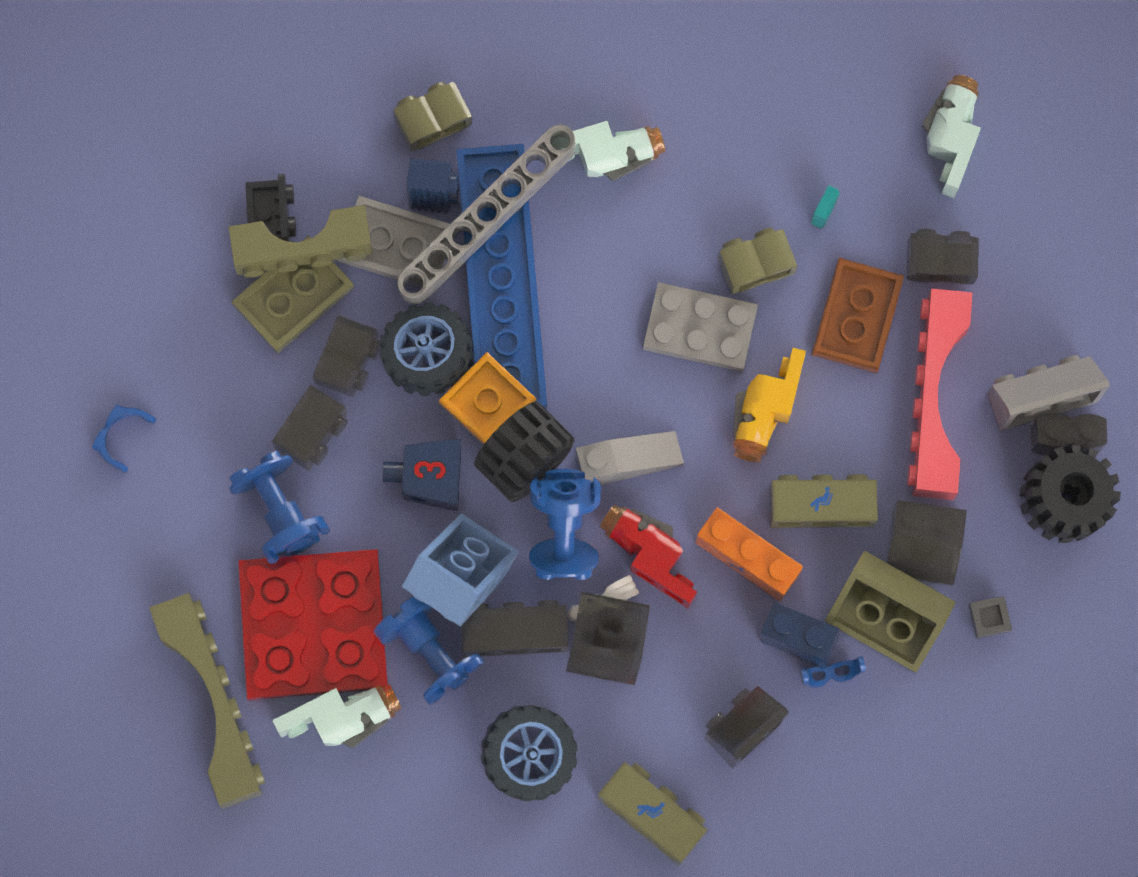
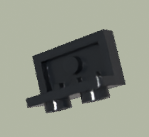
M278 174V180L245 182L248 223L263 221L267 229L274 236L291 242L290 237L297 236L295 216L289 217L288 206L295 204L293 184H287L285 174Z

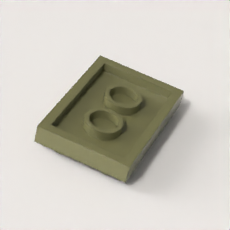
M308 235L303 241L311 239V237ZM333 261L330 265L322 267L306 264L299 265L298 269L290 272H279L278 269L266 271L231 302L236 310L278 354L355 287L353 282Z

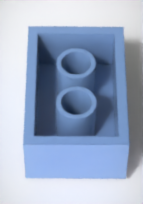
M461 513L418 556L402 587L412 593L417 600L427 603L440 612L447 620L461 626L501 584L519 551Z

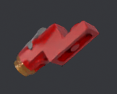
M614 504L601 522L600 528L606 531L605 535L618 543L630 556L633 553L637 555L631 564L630 571L688 609L696 598L697 591L693 589L694 583L685 576L677 573L674 577L670 574L683 553L682 547L673 538V527L637 510H629L625 506L620 508Z

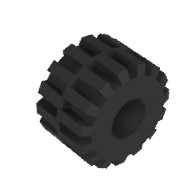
M534 401L511 415L488 438L480 449L474 461V466L510 502H515L530 494V484L535 477H537V480L544 479L545 472L557 469L569 454L575 438L539 402Z
M1070 445L1065 450L1063 447H1059L1045 455L1027 471L1023 478L1026 483L1020 487L1019 497H1025L1026 502L1020 508L1023 515L1030 512L1033 519L1028 524L1033 530L1039 526L1044 529L1042 537L1051 540L1057 536L1059 537V543H1069L1073 539L1079 541L1106 525V521L1113 518L1117 511L1113 505L1120 501L1121 496L1120 491H1114V486L1120 483L1117 473L1109 475L1107 468L1112 464L1107 458L1101 462L1095 459L1098 451L1089 448L1085 452H1081V445ZM1062 493H1064V494H1068V493H1069V494L1071 495L1072 499H1071V500H1069V499H1065V500H1064V498L1062 497L1061 494H1062Z

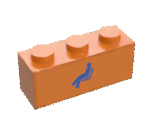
M716 507L696 537L695 543L780 602L799 577L804 567L718 507Z

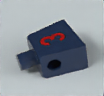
M461 439L406 445L404 448V462H383V482L402 483V496L404 500L458 511Z

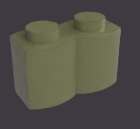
M445 82L436 83L427 90L428 93L417 98L414 95L405 97L393 109L394 119L411 152L425 148L441 138L451 136L472 125V115L455 82L448 84Z
M766 228L757 232L752 240L742 241L741 238H736L723 244V249L719 250L717 258L731 294L753 289L762 284L788 277L796 272L798 266L783 229L774 231L773 228Z

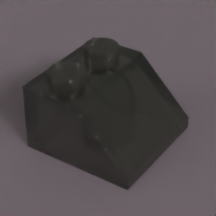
M897 500L892 511L886 563L918 581L953 586L963 545L967 510Z
M581 591L566 672L635 685L642 661L650 605Z
M758 686L751 692L745 688L731 701L735 707L724 716L720 711L705 725L709 731L705 734L704 739L732 769L777 729L789 714V711Z

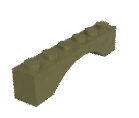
M186 593L149 607L162 643L180 654L197 670L211 695L216 716V740L213 757L207 772L219 806L225 809L262 795L260 785L266 782L259 763L254 765L251 763L248 752L254 750L247 730L240 732L236 719L241 718L242 715L235 697L229 699L224 686L230 685V681L224 665L218 667L216 665L213 654L219 651L212 632L205 634L201 621L206 620L207 617L201 601H193L190 593Z

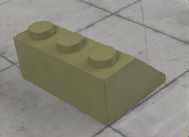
M864 550L827 615L825 622L839 628V630L916 673L947 622L956 602Z

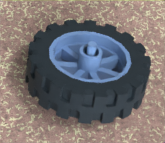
M430 302L424 303V306L419 307L417 304L408 307L409 310L405 312L399 311L395 314V319L392 323L388 322L384 328L385 334L381 335L379 342L381 350H379L381 360L393 383L398 387L402 386L404 391L413 394L414 391L419 392L420 396H429V392L443 393L445 392L444 388L452 387L469 370L468 364L472 363L474 355L472 352L473 342L461 316L456 311L451 312L449 307L442 304L439 307L434 306ZM426 331L425 334L416 336V334ZM433 331H439L443 333L442 335L432 340ZM409 340L413 341L416 345L415 347L404 348ZM448 340L451 341L449 351L437 348ZM417 355L411 365L403 360V357ZM438 356L444 358L438 364L435 365L434 362H436ZM422 362L430 365L427 368H419Z
M534 705L515 706L511 710L499 714L497 719L488 726L486 736L482 739L481 748H483L481 762L484 765L486 776L501 792L523 801H539L546 799L551 794L555 795L562 789L561 787L571 779L573 767L576 768L577 765L576 751H578L577 742L574 741L572 729L558 714ZM525 727L541 729L531 744ZM518 729L523 742L520 746L507 741L512 733ZM547 734L551 738L554 748L539 749L538 745ZM505 746L518 751V756L506 763L504 759ZM554 754L553 762L549 769L539 760L541 755ZM524 760L522 778H519L509 768ZM531 763H535L544 774L537 778L528 779Z

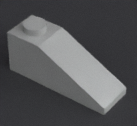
M675 431L606 440L578 447L575 453L578 470L585 472V479L593 481L595 477L601 485L684 465Z

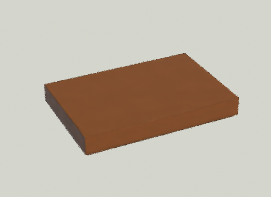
M838 258L811 355L878 373L904 275Z

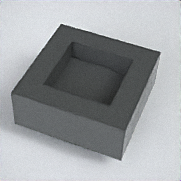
M1004 596L972 602L968 605L976 639L1012 631Z

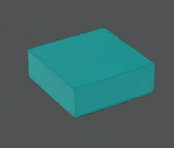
M828 185L813 214L812 225L820 229L824 228L838 201L840 194L838 189Z

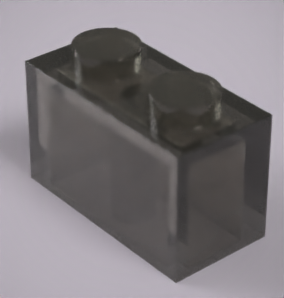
M310 385L272 440L274 449L285 456H291L294 462L308 471L313 464L318 466L328 453L329 448L326 445L332 436L338 437L348 423V420L345 418L347 416L345 406Z

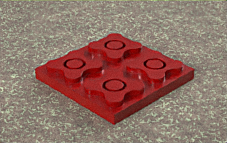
M378 549L278 557L279 559L276 563H268L266 558L238 560L248 700L320 695L335 688L338 693L368 691L374 687L377 690L388 689L385 644L382 645L373 632L383 620Z

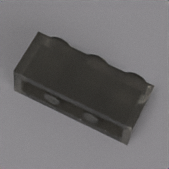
M558 600L539 601L538 606L524 607L523 602L503 603V608L489 609V604L482 603L461 625L463 657H469L476 653L480 656L568 652L566 605H559Z

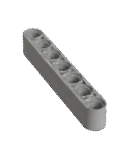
M561 124L549 128L401 272L397 284L400 295L406 302L410 304L424 302L572 158L575 153L576 143L575 135L571 128ZM557 137H564L570 144L563 150H556L551 146V142ZM535 160L544 163L545 169L538 174H533L527 170V165ZM509 184H515L520 187L521 192L516 197L510 198L506 197L502 190ZM484 208H492L497 214L493 220L486 222L479 219L478 213ZM462 231L468 232L472 235V240L466 245H458L453 241L457 233ZM443 255L448 259L446 266L442 269H433L429 265L432 257ZM411 279H419L423 282V287L417 293H409L404 289L406 283Z

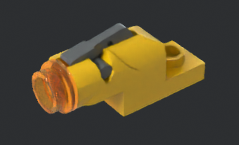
M793 348L790 358L783 356L778 376L785 378L784 380L757 374L748 385L747 390L736 394L733 427L735 457L749 462H761L762 455L767 453V445L777 423L788 424L806 354L805 350Z

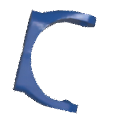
M116 404L105 426L96 437L92 449L97 451L108 464L126 473L128 467L114 460L107 452L106 438L110 428L119 420L130 416L140 417L152 424H155L157 419L140 409L122 407Z
M860 656L854 660L834 663L831 666H827L826 669L820 666L809 669L802 668L800 669V676L803 685L819 688L827 684L830 679L841 683L850 681L857 675L865 672L866 666L863 656ZM842 666L848 668L849 673L844 676H838L834 672L836 668ZM824 672L825 678L815 681L812 678V673Z

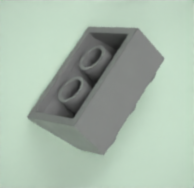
M1073 355L1060 360V365L1047 369L1046 365H1039L1027 370V375L1015 378L1014 374L997 378L987 394L1001 432L1098 403L1110 387L1108 379L1090 356L1080 359L1079 355Z

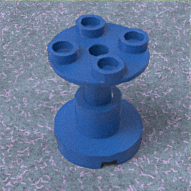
M279 451L271 452L260 459L261 464L253 469L243 468L229 477L232 485L229 487L231 494H240L256 488L269 511L264 518L274 537L261 548L268 563L278 562L279 558L277 555L283 553L285 556H295L321 540L318 533L321 532L322 535H327L330 532V528L323 516H316L305 520L296 502H287L275 478L287 470L293 463L291 456H281Z
M555 469L545 472L544 479L537 480V477L532 480L530 484V501L535 508L547 514V525L554 530V538L539 542L531 548L529 562L536 569V576L541 579L548 580L555 577H573L578 580L588 579L592 576V569L598 564L599 555L597 550L590 544L575 539V531L582 526L583 515L592 512L599 506L601 502V484L595 477L593 481L585 479V472L579 470Z
M413 596L399 606L401 609L393 616L389 614L373 632L382 645L390 643L399 637L413 656L419 653L423 656L439 677L423 694V698L427 703L432 705L446 694L445 689L451 687L454 691L467 682L470 678L467 674L478 669L484 663V660L476 653L456 665L437 641L441 633L427 617L434 608Z

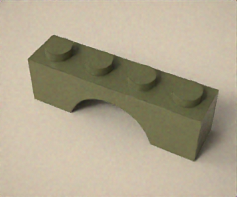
M365 205L331 210L328 221L321 232L313 238L302 242H288L279 239L267 229L263 221L228 226L234 267L237 275H244L247 278L263 275L264 271L278 269L279 272H290L298 269L299 265L327 266L332 263V260L346 258V261H359L365 259L366 255L373 254Z

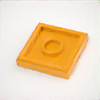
M486 352L439 399V404L484 445L488 438L511 415L522 407L537 401V398Z

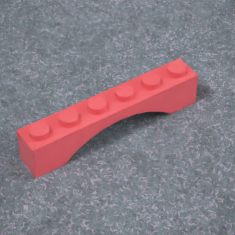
M931 289L927 299H922L920 319L925 320V332H919L917 352H923L922 365H917L915 372V385L920 386V398H914L912 418L918 419L917 432L912 431L910 438V452H915V465H909L907 485L913 486L912 496L954 500L958 494L960 458L950 445L942 427L938 409V385L946 357L970 327L972 292Z

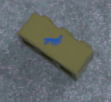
M827 474L814 475L812 480H798L797 475L778 476V480H772L771 528L875 527L878 521L877 479H868L867 475H848L847 480H833V476Z
M624 762L598 793L597 799L680 866L706 834L708 829L703 826L706 822L705 819L691 808L684 811L675 803L678 797L665 786L661 785L659 789L648 781L650 774L636 763L630 766Z

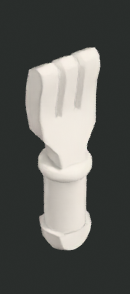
M631 575L609 585L601 596L594 594V597L570 607L567 613L568 618L571 621L582 620L581 618L599 609L603 610L604 604H618L639 594L638 589L635 588V583L632 582Z

